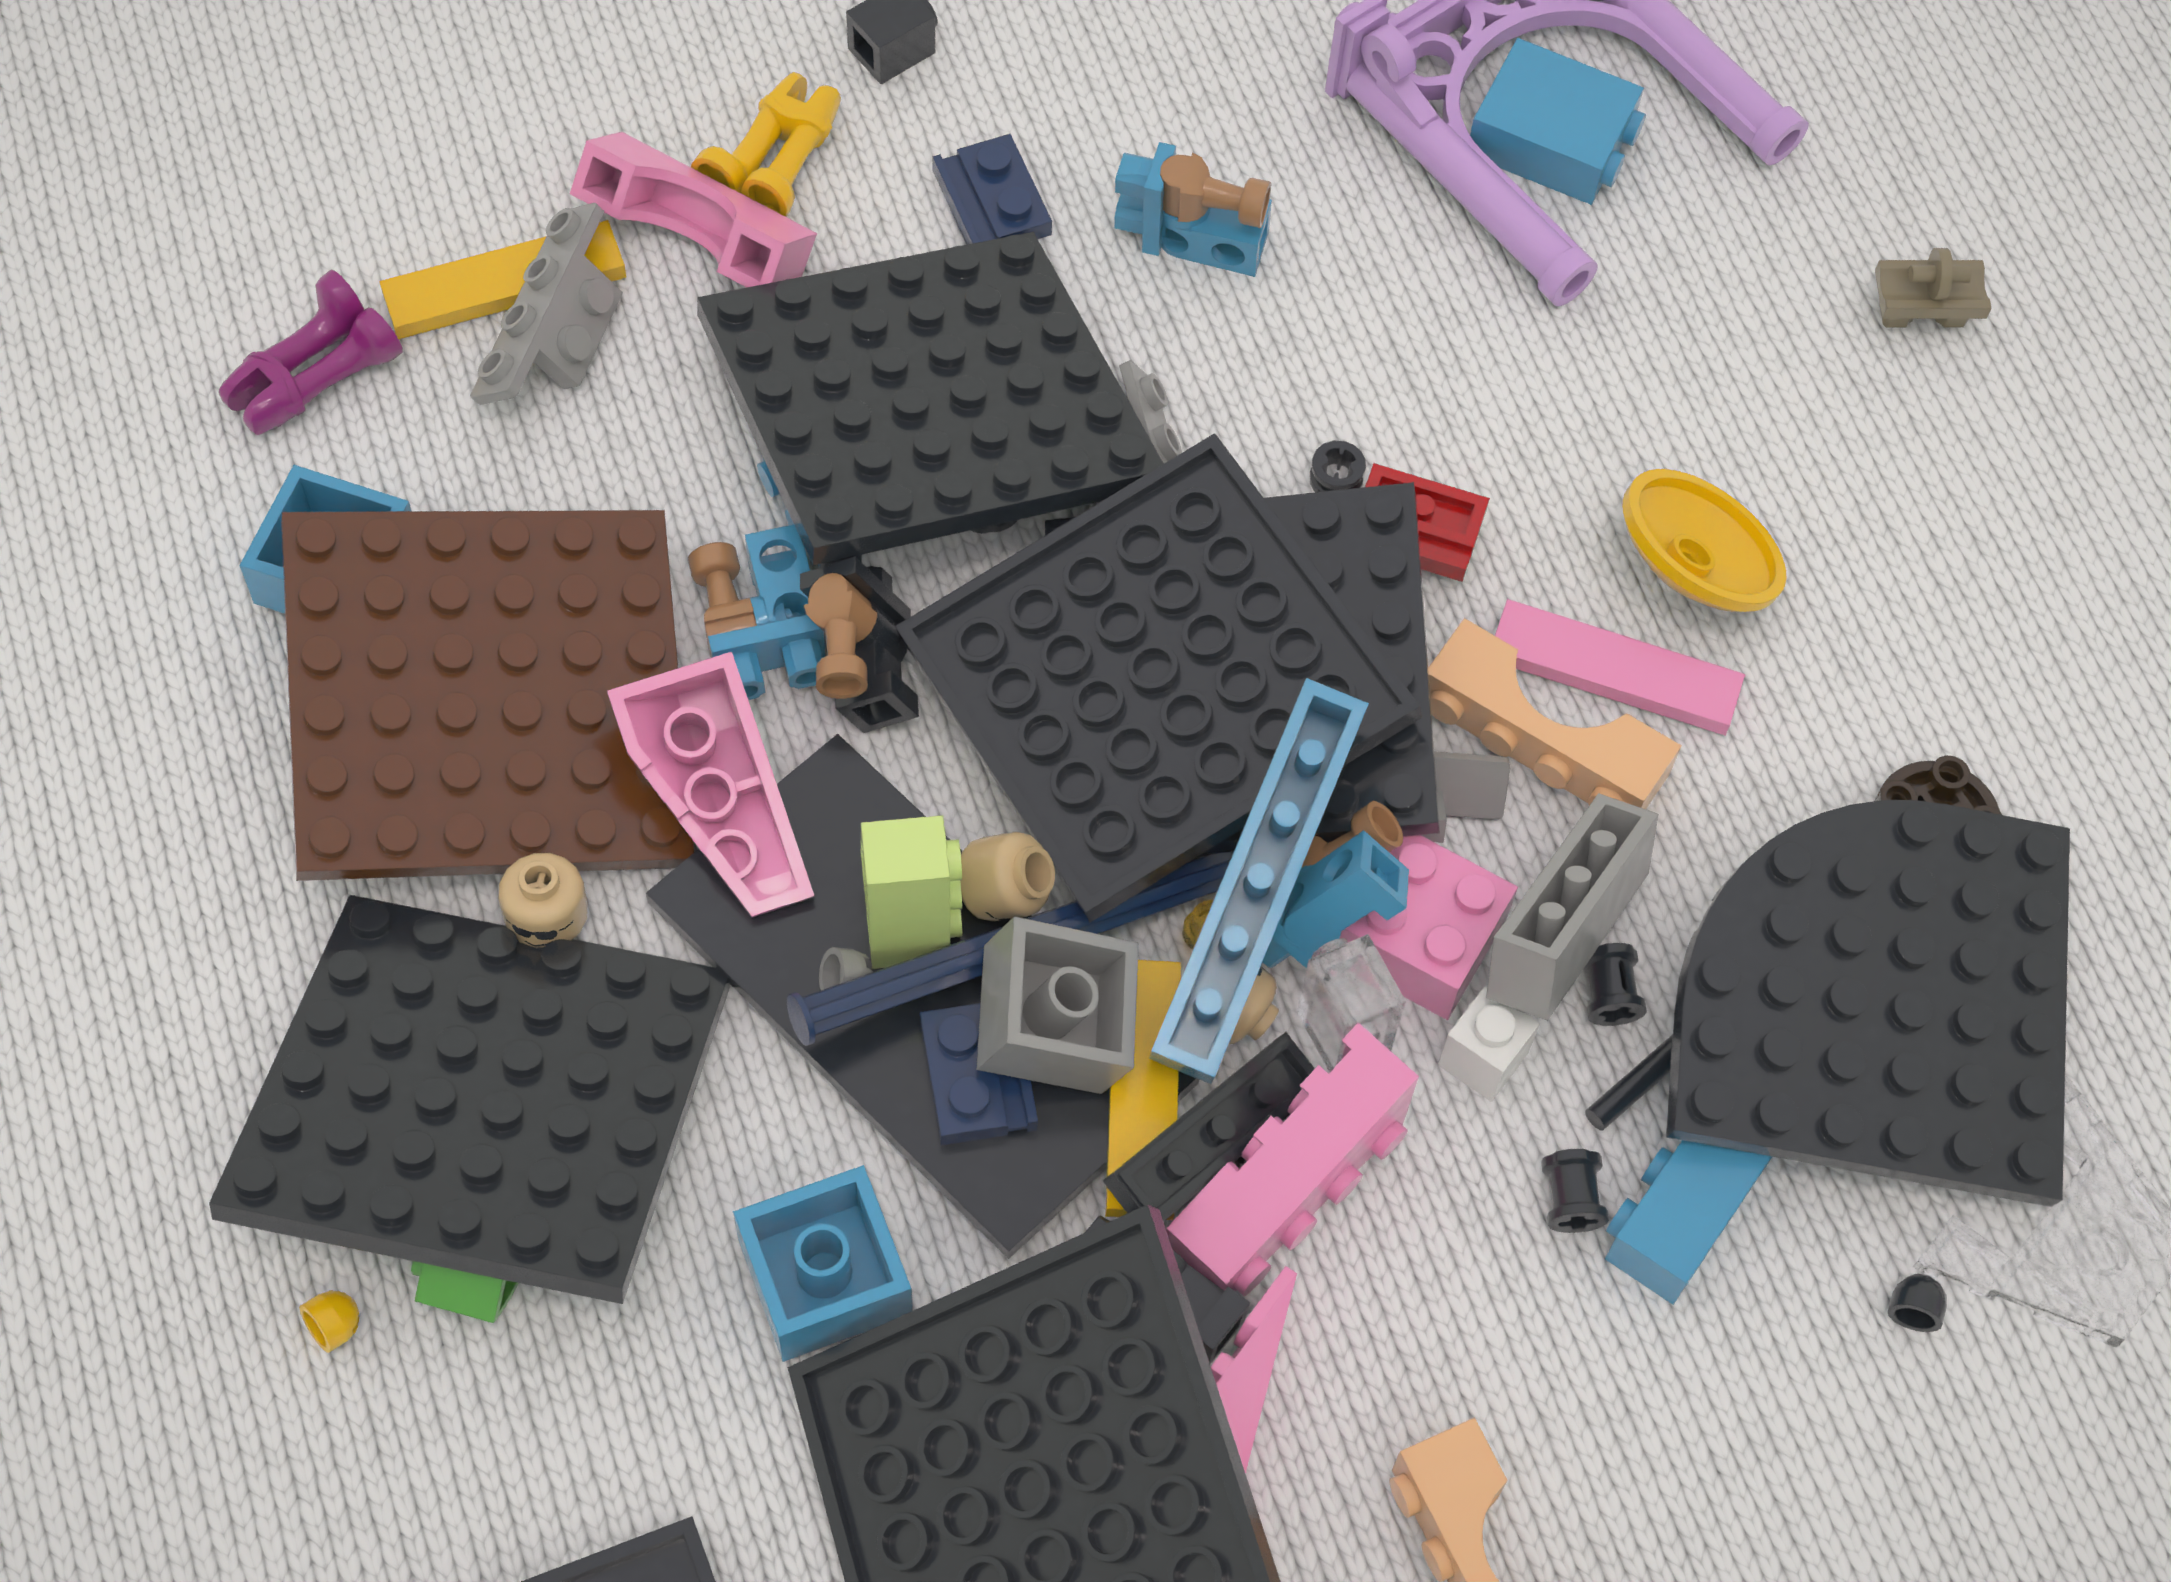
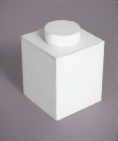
M1484 986L1447 1035L1438 1065L1492 1102L1529 1053L1540 1023L1526 1013L1486 998L1487 987Z

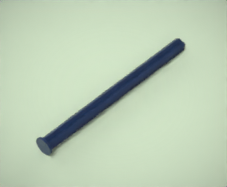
M1234 851L1210 853L1189 861L1091 923L1076 901L1025 919L1101 934L1217 892ZM1003 927L804 997L797 992L789 994L787 996V1009L797 1037L803 1045L808 1046L815 1042L816 1035L982 976L984 945Z

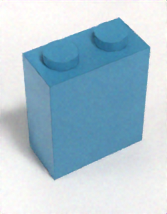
M1517 38L1473 119L1470 136L1499 168L1592 205L1603 184L1611 188L1614 185L1625 159V155L1619 153L1623 144L1633 146L1640 134L1646 118L1645 113L1638 111L1644 87Z

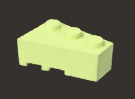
M943 815L861 823L860 851L872 969L886 968L949 946L950 938L962 937L960 910L962 909L960 882L962 880L960 844L959 839L946 840Z

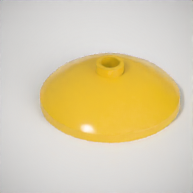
M1653 469L1643 472L1627 488L1624 493L1622 508L1631 541L1650 569L1676 592L1715 609L1730 612H1751L1767 608L1783 591L1787 579L1786 567L1774 539L1747 508L1720 488L1691 474L1670 469Z

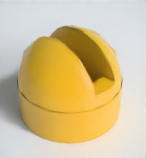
M329 1290L316 1295L299 1306L300 1314L307 1329L318 1345L327 1353L346 1343L358 1328L359 1310L357 1304L345 1292Z

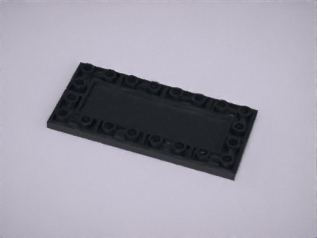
M836 734L777 783L814 893V898L751 918L708 859L698 849L646 892L647 903L712 967L719 969L728 978L729 984L1009 1259L1107 1169L1110 1087L1102 1094L1031 1080L1038 1117L1037 1131L1027 1132V1129L1009 1131L1005 1136L941 1146L920 1028V1012L981 1003L982 976L816 1035L815 1042L808 1046L801 1043L789 1018L787 996L797 992L804 997L821 991L819 984L820 965L824 954L832 947L854 949L866 954L871 961L860 851L861 823L926 817L839 734ZM962 901V909H960L962 937L950 938V945L1003 927L1011 919L1001 921L978 919L966 908ZM871 967V970H872L873 972L883 969V968L872 969V967ZM1178 1071V1102L1199 1084V1079Z

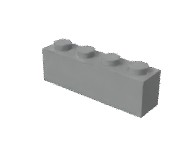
M1598 793L1494 936L1486 998L1512 1007L1520 1012L1528 1013L1546 1021L1549 1020L1648 876L1659 814Z

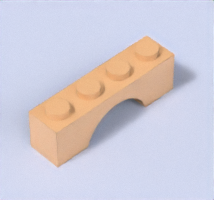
M1464 618L1428 667L1432 716L1445 724L1458 725L1478 737L1482 744L1491 752L1503 757L1510 756L1533 770L1535 775L1546 785L1556 789H1565L1587 802L1589 806L1598 793L1647 809L1670 775L1682 745L1627 713L1605 725L1589 728L1570 727L1546 718L1532 707L1519 687L1516 676L1518 649Z
M1474 1417L1400 1451L1392 1468L1395 1477L1389 1480L1393 1497L1399 1509L1406 1518L1415 1515L1427 1539L1421 1544L1422 1551L1429 1569L1439 1582L1446 1579L1448 1582H1499L1491 1570L1485 1555L1483 1523L1486 1512L1498 1499L1508 1480Z

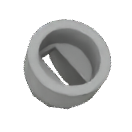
M836 947L828 949L820 965V989L824 990L872 973L871 961L866 954L854 949Z

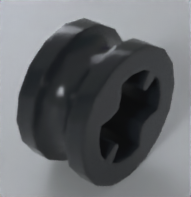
M1333 440L1322 444L1316 449L1312 458L1310 485L1313 491L1325 492L1361 488L1366 470V459L1362 451L1354 444L1346 441ZM1331 464H1337V470H1340L1341 466H1345L1349 469L1348 476L1346 478H1339L1338 472L1335 473L1334 477L1329 476L1326 473L1327 467Z

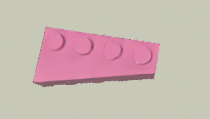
M1357 1023L1342 1039L1345 1048L1342 1059L1328 1074L1318 1065L1300 1084L1302 1089L1288 1108L1290 1116L1284 1122L1278 1116L1274 1118L1270 1116L1254 1133L1253 1138L1246 1145L1241 1155L1247 1162L1240 1169L1233 1162H1228L1166 1228L1172 1250L1179 1254L1189 1266L1224 1291L1227 1287H1230L1235 1292L1238 1291L1243 1296H1246L1256 1288L1271 1269V1265L1266 1261L1283 1244L1289 1250L1299 1245L1317 1223V1219L1313 1214L1328 1199L1336 1205L1343 1201L1363 1177V1174L1358 1169L1374 1154L1381 1160L1386 1158L1407 1134L1408 1130L1403 1126L1419 1076L1360 1023Z

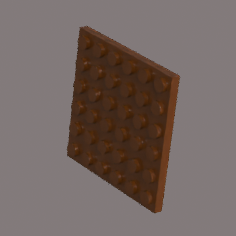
M665 510L282 512L281 531L296 881L504 874L506 869L518 859L533 853H553L565 857L578 871L676 868L694 853L692 838L627 754L607 694L608 690L678 669Z

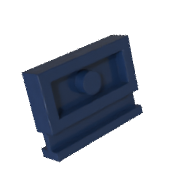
M1011 133L957 149V155L942 159L941 154L932 156V171L966 244L1034 232L1037 239L1052 235V219Z
M981 1003L920 1012V1028L941 1146L1005 1136L1009 1131L1027 1129V1132L1037 1131L1038 1117L1031 1080L977 1070Z

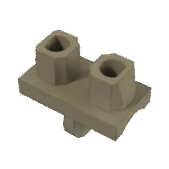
M1933 248L1928 260H1879L1875 268L1882 324L1886 328H1906L1913 319H1935V322L1941 324L1944 328L1964 327L1969 319H1987L1992 307L1985 290L1983 260H1953L1951 251L1948 248Z

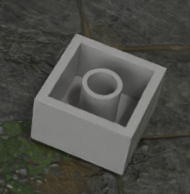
M1014 916L984 945L977 1070L1099 1094L1106 1091L1134 1068L1139 943Z

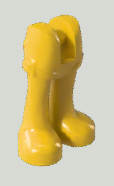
M790 73L768 95L760 100L757 117L744 139L731 154L720 147H707L698 154L692 162L691 168L787 217L795 199L792 184L808 155L813 149L820 147L824 143L830 130H832V123L841 102L840 93L836 88L822 85L805 103L807 80L799 73ZM778 138L786 141L768 168H759Z

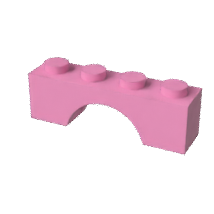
M624 132L586 140L570 191V195L587 204L596 203L606 214L618 220H632L654 224L694 240L716 258L718 273L745 287L802 277L817 236L816 232Z

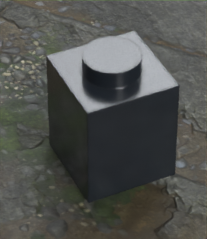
M865 0L846 11L848 49L880 84L885 83L936 53L935 27L938 24V20L928 0Z

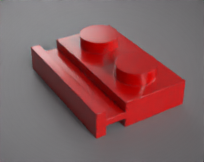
M1373 463L1365 487L1414 482L1421 570L1463 582L1490 498Z

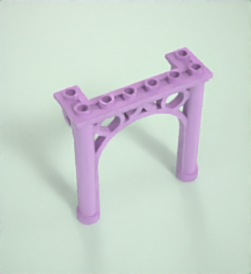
M1364 0L1360 3L1353 2L1347 5L1336 17L1334 23L1325 92L1331 98L1340 95L1343 99H1346L1352 95L1539 281L1538 289L1555 306L1565 305L1576 298L1592 281L1597 272L1598 265L1478 147L1469 135L1461 115L1460 93L1465 81L1477 64L1498 46L1522 34L1555 26H1588L1620 34L1649 52L1769 166L1787 157L1804 138L1809 123L1791 106L1783 107L1669 0H1601L1602 2L1588 0H1515L1516 2L1509 5H1497L1502 0H1417V2L1397 14L1390 13L1386 8L1387 0ZM1465 24L1467 32L1462 36L1460 46L1459 42L1448 34ZM1426 55L1441 57L1451 67L1450 74L1434 77H1422L1413 72L1416 70V61ZM1428 100H1444L1443 120L1438 116Z

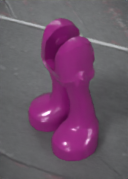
M331 269L315 284L319 308L316 315L286 339L264 351L250 353L219 388V396L228 408L233 411L245 409L243 422L251 432L258 436L275 427L278 428L293 417L304 413L305 405L323 390L366 367L388 363L403 353L402 345L389 324L373 308L368 307L364 310L354 290L335 270ZM347 337L343 343L321 360L293 377L291 375V372L299 365L337 341Z

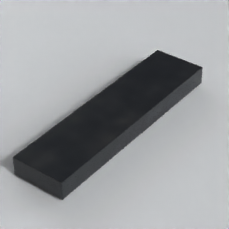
M1283 1033L1103 1180L1104 1184L1127 1213L1148 1204L1160 1210L1164 1222L1201 1191L1228 1162L1234 1163L1239 1159L1246 1145L1253 1138L1254 1133L1270 1116L1273 1118L1278 1116L1284 1121L1290 1115L1288 1108L1296 1095L1301 1091L1300 1084L1315 1068L1288 1033Z

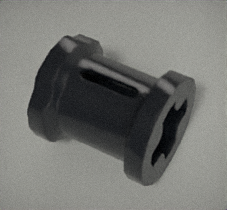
M1607 943L1601 945L1583 969L1589 977L1592 1003L1587 1007L1589 1021L1593 1024L1602 1026L1623 1025L1637 1021L1647 1013L1645 999L1637 995L1633 967L1639 960L1637 950L1632 945L1626 943Z
M1566 1149L1545 1156L1541 1161L1542 1172L1550 1177L1553 1210L1547 1215L1549 1228L1557 1232L1580 1233L1592 1231L1606 1225L1609 1221L1608 1210L1600 1205L1596 1177L1597 1172L1603 1166L1600 1153L1587 1149Z

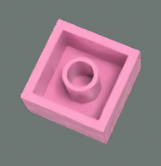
M1421 835L1403 836L1402 845L1390 853L1409 869L1407 908L1387 921L1374 910L1342 930L1334 960L1440 1017L1449 1020L1493 944L1494 936L1507 920L1518 886Z

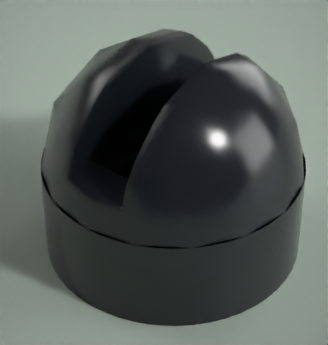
M1913 1274L1898 1283L1892 1292L1887 1311L1888 1316L1895 1323L1911 1330L1920 1332L1937 1331L1943 1325L1947 1308V1295L1941 1284L1930 1275Z

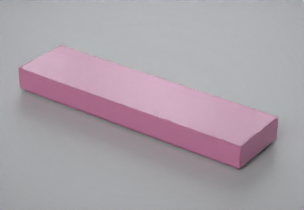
M1510 599L1506 601L1495 633L1496 637L1518 649L1516 669L1725 736L1730 727L1745 674Z

